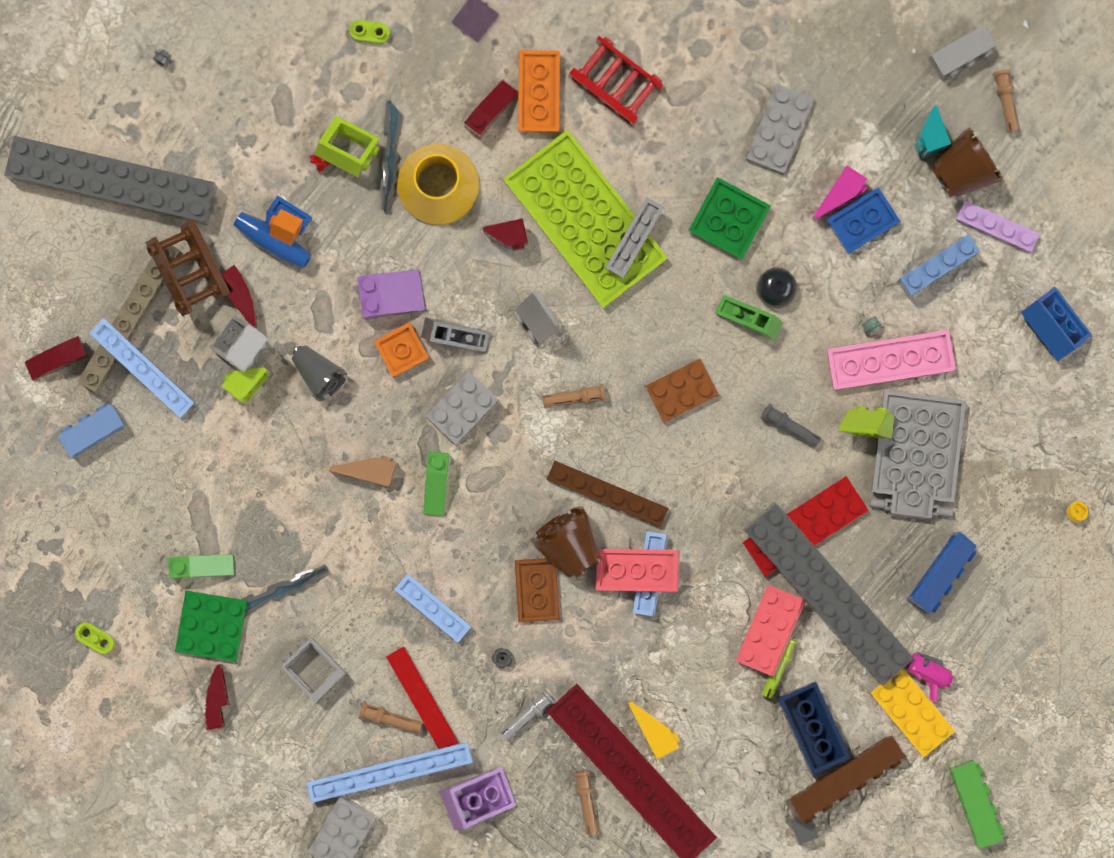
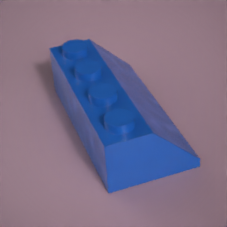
M953 532L907 600L926 614L935 613L941 605L939 600L943 594L947 596L953 587L951 585L952 581L955 578L959 579L965 569L962 567L966 561L970 562L977 552L974 550L977 546L962 532Z

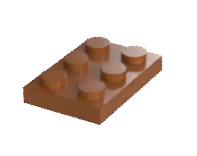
M701 359L645 386L663 423L719 395Z

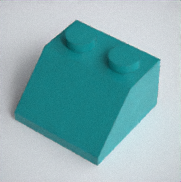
M934 106L929 111L915 139V151L917 155H921L922 159L944 152L951 145L937 106Z

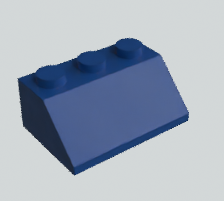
M1053 287L1021 312L1025 321L1030 324L1037 337L1043 341L1050 354L1057 361H1060L1092 336L1091 332L1056 287Z

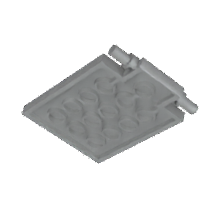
M888 390L883 391L881 408H887L889 413L895 414L892 439L878 438L871 492L892 495L891 499L885 498V500L870 499V507L884 508V511H890V516L931 521L932 517H938V515L952 517L953 509L941 508L939 505H934L933 502L954 503L966 400Z

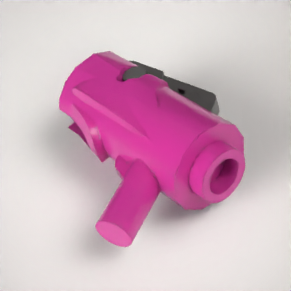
M920 652L913 653L914 659L907 664L906 671L919 680H925L926 684L930 687L929 700L938 701V687L944 689L945 686L950 687L954 676L951 675L952 671L943 667V661Z

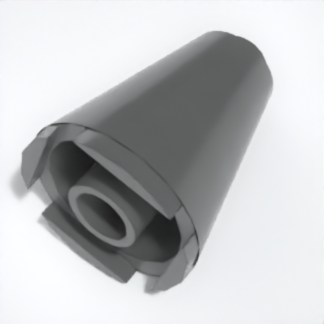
M307 345L298 346L293 351L292 361L311 394L318 402L326 400L324 396L327 394L332 396L344 384L346 380L344 375H347V372Z

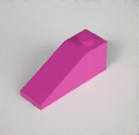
M846 166L812 217V220L816 221L848 203L857 194L861 196L867 188V185L864 184L867 178L851 167Z

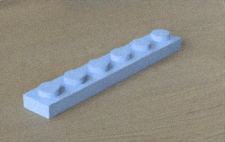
M104 318L89 332L97 342L179 418L194 404L189 397Z

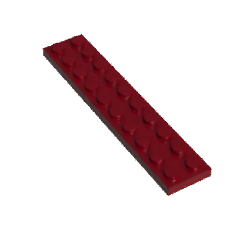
M577 683L546 711L679 858H696L717 839V836Z

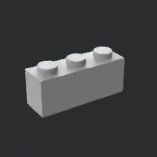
M982 25L933 53L929 57V61L940 79L945 77L950 79L958 74L957 70L960 68L968 69L976 63V59L980 57L985 59L992 55V50L996 47V44L985 25Z

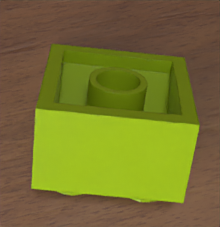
M264 367L245 369L244 372L234 370L233 373L228 372L222 381L224 383L222 387L246 405L271 373Z
M856 406V409H848L839 426V431L853 436L892 439L895 414L889 413L887 408L876 407L875 411H871L869 407Z

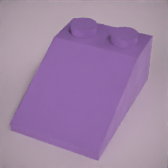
M419 270L379 273L357 277L364 320L425 311Z
M502 767L439 791L454 830L465 829L516 806Z

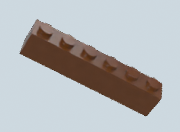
M893 735L886 736L793 795L785 803L797 823L805 822L807 824L816 818L815 814L822 811L824 813L833 808L832 803L839 800L842 802L851 796L849 792L854 789L859 791L868 785L866 782L871 778L876 780L883 776L885 769L889 767L893 769L901 764L900 760L905 755Z

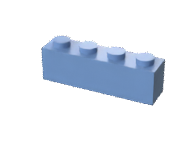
M968 234L901 277L897 282L909 298L975 256L980 250Z

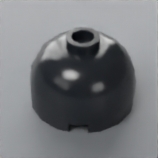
M773 267L760 275L756 284V293L765 306L780 309L794 300L797 293V283L795 277L788 270Z

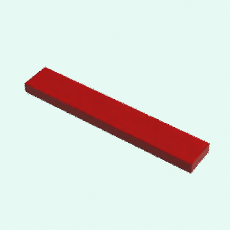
M403 646L387 655L388 662L437 748L442 749L460 744L405 647Z

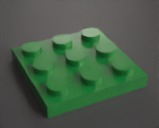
M717 177L688 232L742 260L771 205Z
M185 590L175 652L237 662L247 600Z

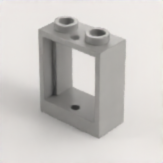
M304 638L297 645L299 649L294 654L290 652L282 660L284 664L281 668L316 703L346 672L313 638L309 640ZM310 646L336 670L315 692L290 667Z

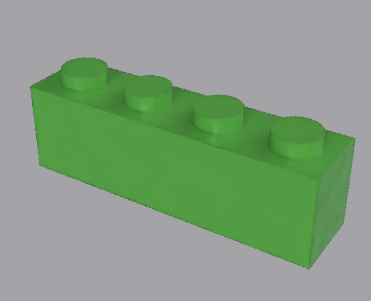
M970 760L950 767L949 771L976 847L980 849L1003 841L1002 835L1004 830L1001 823L996 821L995 815H997V810L994 803H990L988 799L990 791L987 784L982 782L981 775H983L980 764Z

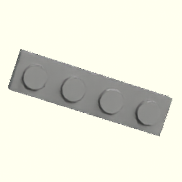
M646 197L605 269L622 279L624 278L664 209L662 205Z

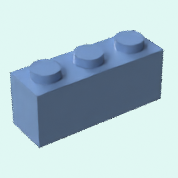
M105 403L96 409L97 412L91 416L87 414L78 420L79 423L75 426L69 425L61 430L62 434L57 437L71 458L74 459L126 427L114 405H107Z

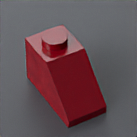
M523 218L483 227V233L507 249L520 251L528 245Z

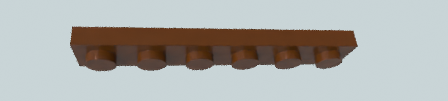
M555 460L547 477V480L658 527H661L668 508Z

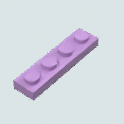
M967 201L963 202L956 221L1028 253L1032 252L1039 237V233Z

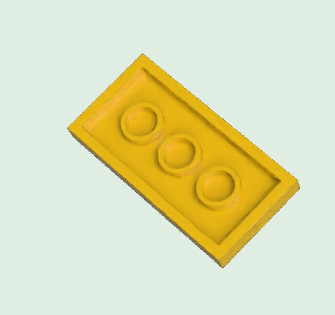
M904 668L884 686L880 684L870 692L923 758L955 732Z

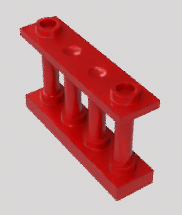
M598 36L596 43L600 45L582 69L579 68L577 70L573 68L569 73V78L633 127L638 121L636 111L654 88L661 92L664 85L657 75L652 74L651 76L617 50L609 38ZM606 51L609 52L616 59L598 81L592 82L588 78L589 72ZM623 63L632 71L617 91L609 95L604 91V86ZM640 76L648 84L631 106L625 107L620 103L621 97L636 78Z

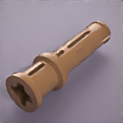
M1011 69L992 73L996 79V93L1001 98L1007 133L1020 130L1012 95L1014 86L1011 85L1009 75Z
M600 384L597 387L590 388L583 386L581 390L542 395L544 408L582 402L588 405L589 402L594 401L605 402L603 384Z
M366 701L363 702L358 719L365 718L374 721L377 725L383 723L415 734H419L422 721L385 711V708L382 706L375 707L367 704Z
M591 770L573 773L577 783L576 794L580 796L586 835L599 833L592 796L594 787L591 786Z

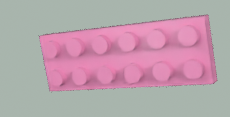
M949 330L827 349L833 390L956 370Z

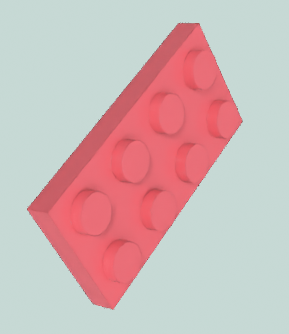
M599 549L602 561L596 567L597 591L678 592L679 550Z
M767 585L736 661L774 677L806 600Z

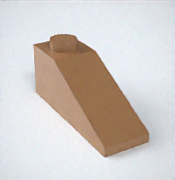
M381 455V459L371 458L332 466L329 471L390 488L397 464L393 462V458Z

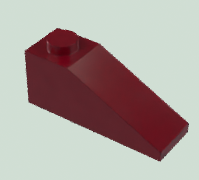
M502 79L466 119L464 127L481 140L519 92Z

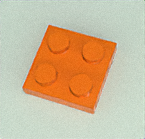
M410 322L374 341L393 378L429 359Z

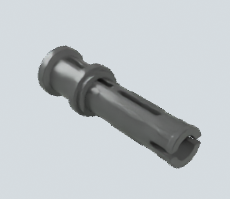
M771 403L767 405L760 419H765L774 424L776 429L782 428L813 448L817 446L821 439L820 436L788 418L789 415L786 412L782 413L773 408Z

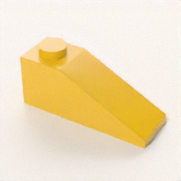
M632 701L628 702L656 759L679 748L677 743L680 740L675 731L671 732L669 728Z

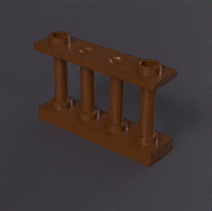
M194 219L179 226L181 232L161 242L158 241L157 237H154L145 242L147 252L153 257L175 301V308L181 313L182 317L193 312L191 305L210 296H214L215 300H218L230 294ZM183 240L187 241L190 251L168 261L163 249ZM194 258L199 265V270L177 279L172 268ZM202 277L205 278L209 285L208 288L186 298L182 287Z

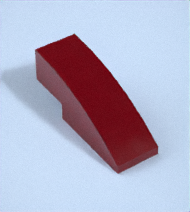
M232 265L221 274L234 290L227 296L247 322L257 329V314L250 289L237 267Z
M76 336L25 361L32 381L88 357V353L81 337Z
M223 664L215 666L208 685L205 701L206 731L225 727L222 706L230 705Z

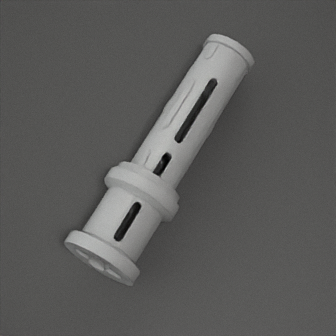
M543 689L542 694L534 701L531 700L528 707L502 729L500 734L509 742L536 716H542L543 711L551 704H555L556 701Z

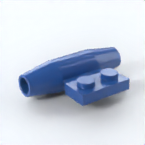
M278 195L267 210L265 221L244 212L238 215L233 226L251 242L282 261L302 269L306 267L312 255L296 241L290 246L270 236L271 227L268 225L272 216H277L282 209L303 219L300 233L297 236L299 237L311 222L312 216Z

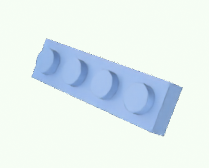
M646 531L644 549L666 550L668 535ZM636 591L633 613L655 616L658 592Z
M409 574L394 589L457 643L471 628L469 624Z

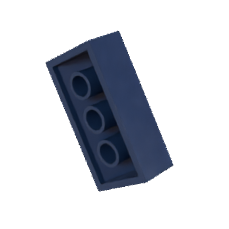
M816 681L776 697L810 774L814 775L850 758Z

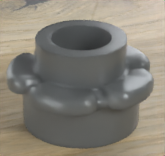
M162 49L160 52L155 51L156 55L153 60L162 67L167 68L172 63L170 59L172 56Z
M498 648L495 650V654L492 655V661L498 668H505V666H509L512 663V653L508 649Z

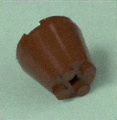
M970 127L954 140L934 162L935 166L932 167L939 181L941 179L945 181L943 185L950 197H959L1004 179L999 170L996 171L997 168L994 161L978 137L975 136L973 138L974 133Z
M583 506L571 508L570 514L565 513L554 517L535 532L537 534L536 538L530 539L534 547L567 577L575 575L578 578L587 572L586 568L590 565L594 566L602 561L588 514Z

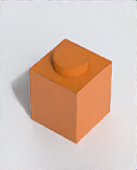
M281 209L277 216H272L268 226L271 227L269 235L292 246L300 233L303 219Z

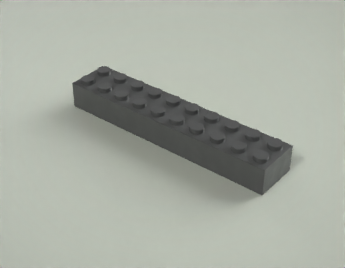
M18 136L13 138L4 174L10 180L186 221L194 219L195 223L207 226L217 185L212 181Z
M775 502L743 529L881 685L884 686L914 659Z

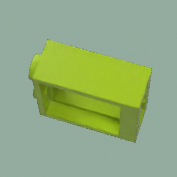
M335 116L318 141L314 155L359 177L362 171H367L371 163L370 158L376 157L380 149L377 146L379 137ZM338 134L367 148L360 159L331 145Z

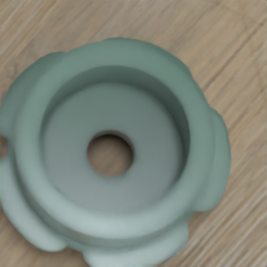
M876 316L861 324L864 328L863 332L868 331L871 334L880 329L879 324L881 321H878Z

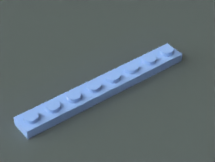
M466 742L306 783L311 803L470 764L473 763L469 743Z

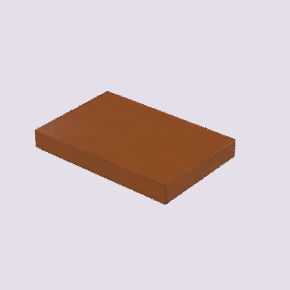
M547 558L515 560L518 622L560 620L556 566Z

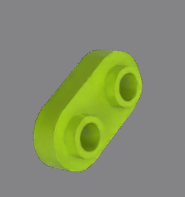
M355 20L349 27L350 35L356 41L384 44L390 38L388 26L381 22ZM357 27L363 28V31L360 33L355 30ZM378 29L383 30V34L380 36L376 35Z
M81 623L75 630V636L79 642L100 654L111 652L115 646L114 638L110 634L91 623ZM85 629H89L90 635L88 637H85L83 634ZM102 640H107V647H102Z

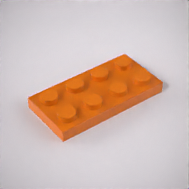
M519 50L518 132L559 133L560 51Z

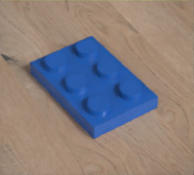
M879 187L826 220L848 255L900 223V219Z

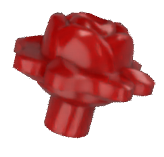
M316 155L309 156L310 163L317 166L316 170L319 172L325 171V166L331 164Z

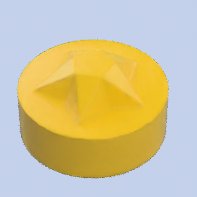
M1080 501L1071 503L1066 511L1068 518L1075 523L1085 520L1089 513L1087 506Z

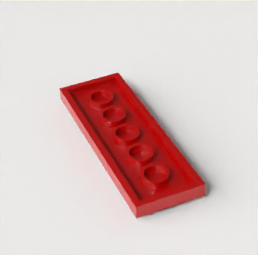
M845 476L786 515L813 545H816L869 510L848 477ZM751 538L742 542L764 577L777 570V567Z

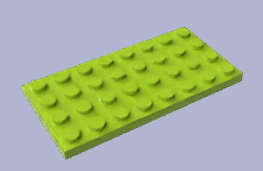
M566 130L503 178L506 185L602 308H605L668 259L649 234L623 279L605 269L635 215L569 130Z

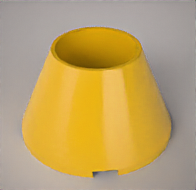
M429 144L415 150L406 158L398 174L397 188L403 206L413 217L427 224L445 225L459 220L470 211L478 195L479 178L475 165L460 149L447 144ZM436 164L445 165L455 172L457 182L450 193L442 197H431L419 189V177L429 166Z

